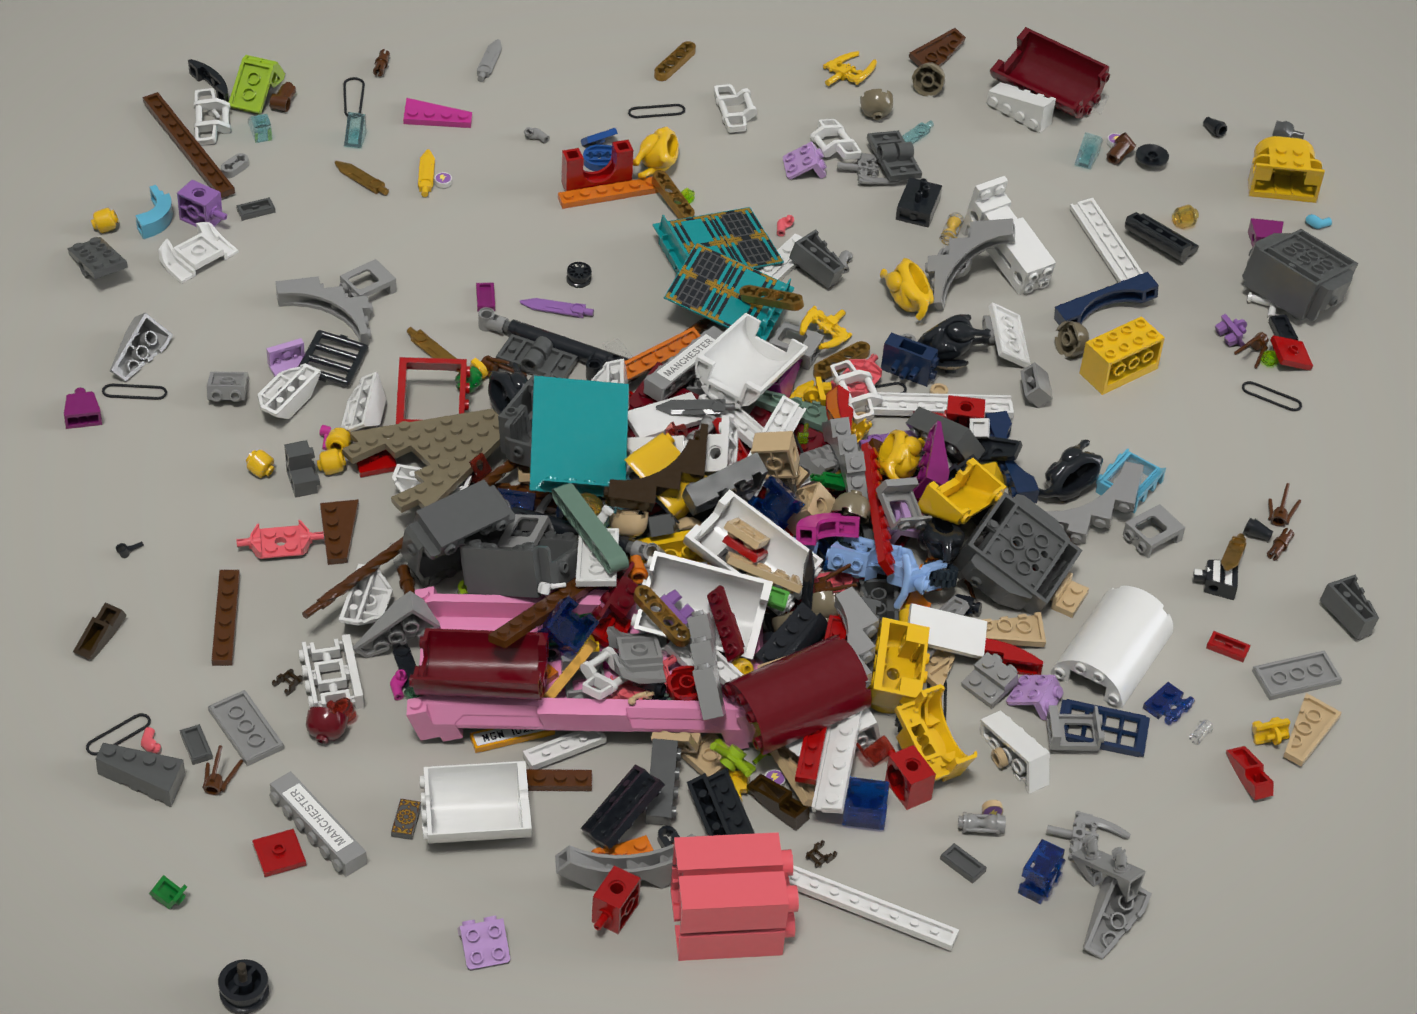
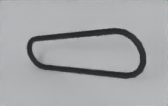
M350 77L343 83L344 113L350 118L358 117L362 110L365 83L358 77ZM350 80L362 82L359 112L356 115H349L347 113L346 82Z

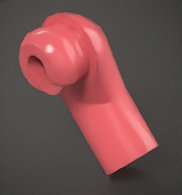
M787 215L778 220V236H784L785 229L792 226V223H794L792 215Z
M146 727L141 739V747L147 752L157 754L160 751L161 745L153 739L155 730L151 727Z

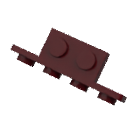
M633 561L629 563V568L617 572V586H608L610 588L609 591H606L600 598L601 604L597 605L591 613L593 615L590 620L592 625L603 617L607 608L621 619L626 617L635 602L633 598L634 592L638 587L628 577V574L635 565Z
M719 585L707 595L727 661L732 663L744 654L745 646L735 615L731 611L725 589Z

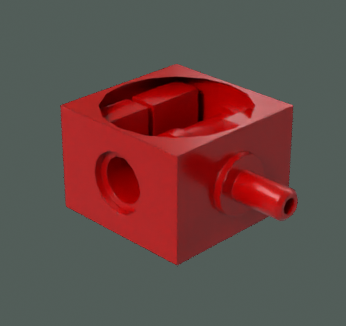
M948 395L947 407L944 413H933L970 429L971 418H984L986 399Z
M912 745L897 752L894 749H890L887 753L889 757L885 782L905 809L909 810L932 799L936 773L917 748Z
M614 865L593 895L592 922L595 923L594 928L596 930H601L604 927L616 934L620 933L639 905L640 877Z

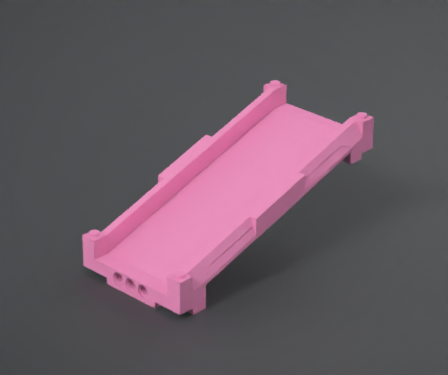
M434 586L415 590V594L424 599L439 621L440 627L437 629L495 631L548 596L543 594L538 598L501 595L438 594ZM558 589L550 590L549 595ZM592 590L553 616L552 618L558 623V633L562 621L567 618L572 619L575 613L579 615L592 613L594 608L601 604L600 598L609 590ZM635 602L626 615L630 620H632L633 614L638 613V610H635L637 605ZM607 608L602 618H606L613 612ZM763 623L754 655L763 646ZM630 626L627 633L639 634V630L634 629V626ZM538 627L530 632H538ZM564 640L560 643L561 656L570 655L569 643ZM599 644V648L603 650L605 647ZM420 649L419 665H422L424 656L423 649ZM669 654L667 656H664L663 660L667 659L671 655ZM561 656L556 661L548 662L558 671V677L561 675ZM748 659L752 663L754 670L758 669L757 665L760 664L754 659ZM676 662L669 666L668 669L670 675L672 674L673 669L680 667L682 665ZM610 666L608 669L603 668L606 677L610 678L612 675L614 679L619 676ZM557 678L548 685H546L545 693L557 680ZM587 679L574 680L572 682L573 689L581 690L582 684ZM721 683L726 714L722 717L703 720L699 701L650 699L636 700L634 705H629L628 699L566 698L565 688L561 690L556 698H543L542 700L417 695L416 698L407 699L406 716L420 740L441 737L443 742L463 738V728L616 732L668 731L722 733L728 746L734 744L740 749L749 748V742H752L755 733L753 724H750L746 719L744 708L740 707L737 702L732 703L730 697L727 698L725 696Z

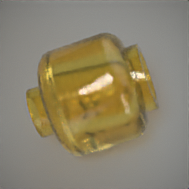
M1189 204L1177 207L1172 214L1173 224L1181 229L1194 226L1197 218H1199L1197 209H1194Z

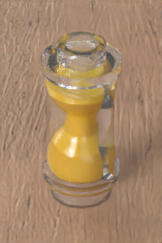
M954 212L948 216L939 237L944 245L949 244L950 238L958 237L964 222L963 216L960 213Z

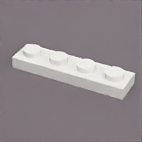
M574 731L524 750L523 758L530 769H539L604 744L607 737L603 731Z

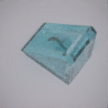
M348 112L344 146L361 148L366 136V114Z

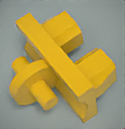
M815 377L816 385L813 388L809 386L804 391L803 397L810 403L817 401L820 402V405L826 406L825 394L832 390L831 382H822L821 377Z
M1275 717L1265 723L1261 721L1253 722V742L1255 745L1273 742L1274 745L1281 744L1282 740L1289 739L1290 720L1288 718L1280 719Z

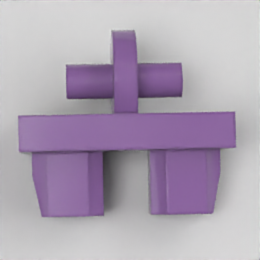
M1226 313L1222 315V321L1215 325L1219 336L1227 332L1229 333L1224 336V341L1229 347L1238 344L1240 347L1245 345L1242 337L1247 332V322L1244 319H1234L1232 322Z
M676 589L667 595L663 594L660 599L686 625L688 623L687 618L692 616L691 612H694V609L688 603L681 610L674 605L682 598ZM668 620L671 625L674 624L671 620Z

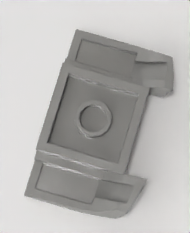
M614 626L607 628L609 647L617 648L619 656L612 654L614 669L617 674L638 684L666 682L663 671V656L657 635L623 633Z

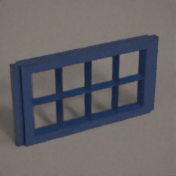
M1062 699L1059 714H1071L1072 709L1083 711L1085 714H1093L1094 706L1098 705ZM1098 706V713L1102 715L1101 730L1117 734L1116 743L1104 741V743H1101L1100 749L1134 757H1144L1150 718L1146 717V715ZM1107 717L1120 719L1119 728L1106 726ZM1124 721L1137 723L1136 732L1123 730ZM1069 725L1064 726L1065 737L1068 742L1094 741L1093 738L1085 737L1087 727L1091 728V726L1078 725L1082 726L1081 736L1068 733ZM1122 735L1135 737L1134 747L1122 745Z

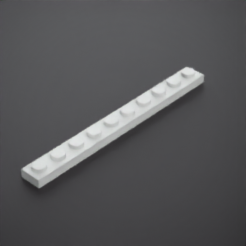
M793 865V876H788L790 885H797V889L801 893L951 951L958 936L959 929Z

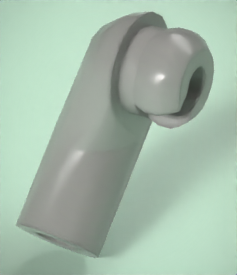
M528 127L524 130V134L528 139H539L543 143H547L550 139L547 134L538 128Z
M845 250L838 257L845 266L844 274L850 270L846 262L851 261L849 258H853L852 253Z

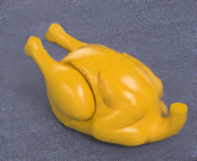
M669 127L657 129L641 142L639 153L633 159V166H639L642 161L648 169L638 173V178L644 179L653 175L657 170L665 172L670 166L675 164L678 158L679 142L675 132Z
M903 258L893 272L888 273L886 269H882L880 278H885L886 285L890 289L894 301L907 312L919 311L915 317L918 320H922L928 310V306L934 302L933 291L924 271L908 258Z
M895 429L890 432L881 444L878 453L881 476L884 475L888 479L912 477L920 461L919 454L922 448H924V439L908 436L902 430Z

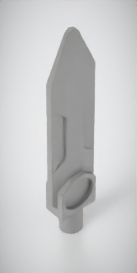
M499 39L488 45L477 68V79L480 82L484 81L485 77L489 78L502 51Z

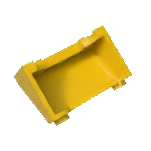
M662 432L624 460L640 478H643L666 468L681 453L673 445L675 440L669 433L665 435ZM680 482L677 498L657 496L678 520L690 512L682 498L684 489L689 484L687 482Z
M971 458L966 462L967 467L964 471L959 470L955 478L940 487L934 481L929 483L918 505L923 514L957 525H964L971 517L994 504L1004 493L1007 486L978 461Z

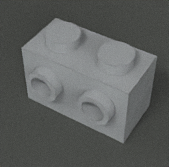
M1034 362L1020 371L1025 397L1029 403H1033L1039 408L1053 399L1049 376L1043 368Z

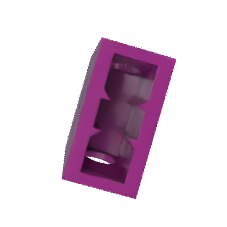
M1251 218L1248 235L1252 248L1255 242L1273 233H1282L1284 221Z
M80 387L75 389L73 394L66 395L64 409L66 429L102 425L101 411L94 392H86L84 388Z

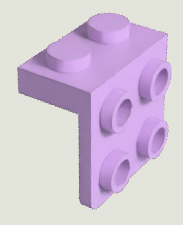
M812 141L783 156L788 179H793L812 168L820 179L826 176L825 169L827 166L822 159L824 157L823 152L820 148L817 149Z
M301 338L266 348L267 363L274 377L279 372L298 367L305 354L304 342Z
M1023 675L1018 679V683L1012 689L1006 702L1008 705H1034L1041 720H1046L1049 705H1057L1064 692L1055 675Z
M496 916L483 918L484 922L475 923V920L463 921L462 926L457 928L458 935L462 938L468 969L498 965L510 961L503 918L497 919Z

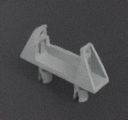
M1093 834L1084 836L1083 842L1085 846L1071 855L1093 887L1103 881L1102 873L1117 879L1125 902L1135 898L1143 882L1145 870L1127 863L1126 850H1122V847L1114 848L1112 850L1113 856L1098 850L1096 836L1093 837Z

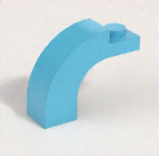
M156 185L149 187L151 201L155 207L148 212L135 215L137 230L143 239L153 237L164 231L170 225L173 218L170 194H164Z

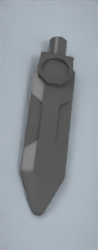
M726 399L670 400L657 405L656 410L669 415H726V411H735V403H726Z

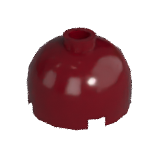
M311 707L306 717V728L309 734L316 738V742L327 744L328 741H335L344 734L349 718L339 711H336V714L329 712L330 708Z

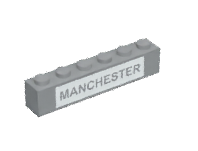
M715 326L705 330L700 337L692 340L687 347L682 348L674 357H670L665 364L660 365L651 375H647L644 379L643 392L658 402L671 396L696 376V357L716 340L723 331Z
M291 771L270 783L271 793L269 796L272 802L282 808L284 815L294 821L297 829L307 835L309 842L319 848L322 856L332 862L337 872L340 871L347 877L367 864L364 848Z

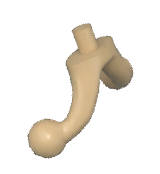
M644 691L637 693L628 699V704L634 705L636 699L639 698L650 700L654 692Z

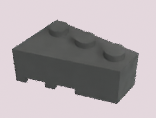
M815 229L794 243L789 258L829 289L839 282L845 266L834 252H830L826 241L820 239L818 236L819 232Z
M1355 574L1328 583L1320 601L1356 639L1371 635L1379 617L1370 600H1366L1364 596L1365 591L1363 587H1359L1357 583L1358 578Z

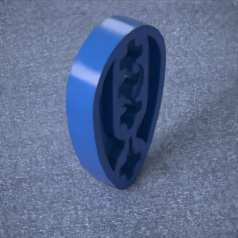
M598 144L587 147L583 152L584 166L591 171L603 169L611 160L612 146Z

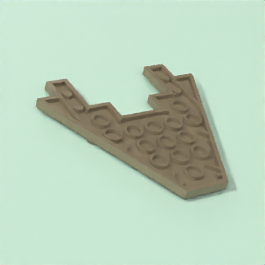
M486 409L413 422L402 421L395 425L350 432V437L355 443L343 448L342 451L343 455L352 464L385 449L395 459L412 451L427 465L414 472L415 478L420 484L391 497L392 504L403 513L418 505L424 508L449 496L500 446L499 415L493 409Z

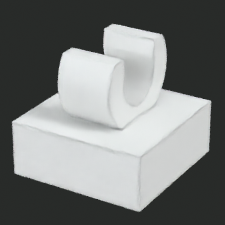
M989 418L970 419V430L976 438H989Z

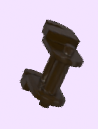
M289 669L284 674L280 673L276 677V681H272V685L278 686L281 682L284 683L286 681L290 685L289 690L285 689L284 694L290 695L296 690L295 687L302 682L303 676H296L294 670Z
M824 840L814 844L813 849L806 853L805 858L813 860L816 868L821 867L825 862L828 864L837 856L836 851L833 854L826 855L818 851L824 846ZM818 854L821 858L818 860L814 855Z

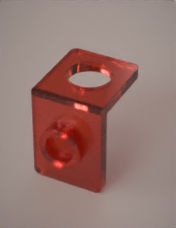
M670 422L665 429V435L669 433L671 436H679L677 430H681L685 437L689 433L685 424L675 426L674 422Z
M479 453L469 461L474 471L470 475L472 476L471 482L477 483L492 472L483 453ZM478 460L483 462V469L481 471L476 465Z
M885 735L866 749L859 743L856 744L863 756L873 767L888 757L887 753L890 749H894Z

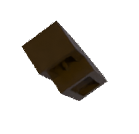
M105 602L97 617H92L73 653L90 661L94 659L121 626L127 616L125 612Z
M759 774L747 785V789L766 809L794 830L799 829L810 819L808 806L794 799L792 791L766 776Z

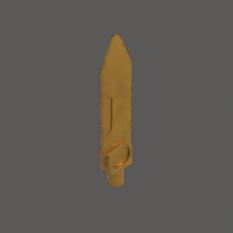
M335 161V165L341 173L368 188L373 193L377 194L380 192L384 195L389 193V189L385 188V183L379 179L374 178L351 163Z
M412 327L407 329V333L411 336V341L432 358L457 359L421 329L418 331Z
M1239 533L1237 537L1233 536L1229 541L1221 560L1224 570L1229 571L1238 566L1247 544L1244 534Z

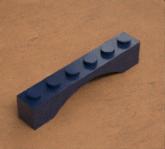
M1145 272L1055 306L1054 320L1058 325L1065 321L1082 324L1088 315L1103 306L1119 302L1144 303L1157 298L1159 285L1149 272Z
M1007 411L985 413V418L990 419L989 436L1009 439L1012 422ZM1014 460L997 461L999 469L1003 474L1004 484L1008 487L1009 495L1012 498L1017 494L1024 495L1032 502L1037 503L1039 487L1034 476L1024 471Z

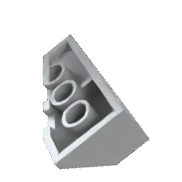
M147 313L134 317L125 332L110 372L123 382L127 381L141 367L150 362L167 347L173 334Z
M409 591L397 599L353 646V651L365 658H369L388 651L392 645L398 643L404 645L408 639L417 636L420 639V636H424L425 628L437 629L440 627V623L424 599Z
M1111 876L1105 877L1097 895L1083 949L1099 959H1103L1120 937L1145 912L1152 893L1140 887L1137 896L1129 902H1125L1117 879Z

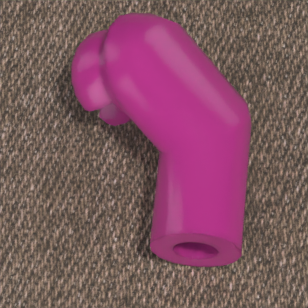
M402 669L397 670L390 681V687L395 700L404 698L402 688L407 681V673Z

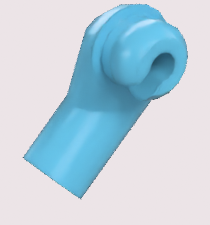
M1311 214L1305 219L1306 223L1315 229L1332 225V220L1329 217L1321 219Z

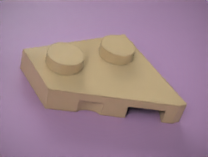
M938 649L929 659L928 665H925V671H928L926 681L931 686L944 685L954 664L955 656L951 652Z

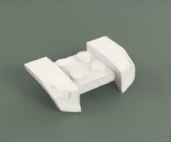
M210 222L196 223L198 235L174 248L170 241L166 239L158 249L159 260L162 265L181 284L195 277V270L221 257L226 260L239 253V250L228 242Z

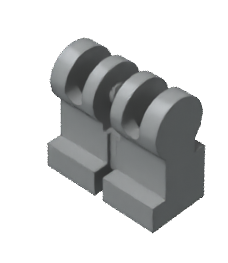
M829 444L800 454L799 462L803 468L810 471V475L811 473L821 475L822 472L836 473L840 470L835 452Z

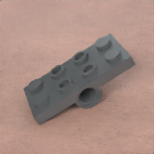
M899 130L867 134V140L889 181L907 180L909 177L914 179L922 177V171L914 159V146L912 142L904 141Z
M94 237L87 242L76 243L72 247L67 248L69 255L79 264L84 277L91 275L94 279L128 268L127 261L101 237Z
M511 334L496 355L498 359L509 361L510 364L507 366L512 367V363L515 362L521 365L522 371L542 376L546 373H551L556 378H567L578 362V356L553 348L552 342L543 336L538 337L536 341H532Z

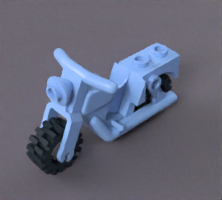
M860 536L859 538L844 537L843 542L839 543L836 541L827 550L826 560H828V569L837 570L850 563L851 567L843 572L851 574L854 578L865 577L864 581L877 578V573L886 575L878 564L875 540ZM891 544L893 547V552L891 553L895 560V564H893L895 573L887 576L886 581L889 584L901 587V592L893 605L895 609L901 608L910 592L918 591L920 595H923L924 592L956 586L958 567L947 562L943 563V560H932V562H924L920 569L911 549Z

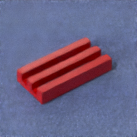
M1213 631L1206 649L1243 663L1251 645Z

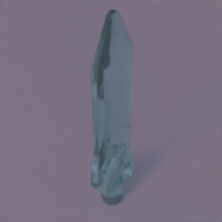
M931 120L925 124L923 122L919 123L902 136L904 141L914 144L930 133V128L934 126V123Z

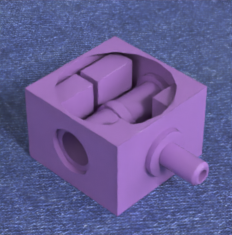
M195 180L189 181L177 192L180 220L197 227L196 223L210 222L215 227L221 220L227 219V214L222 212L221 192Z

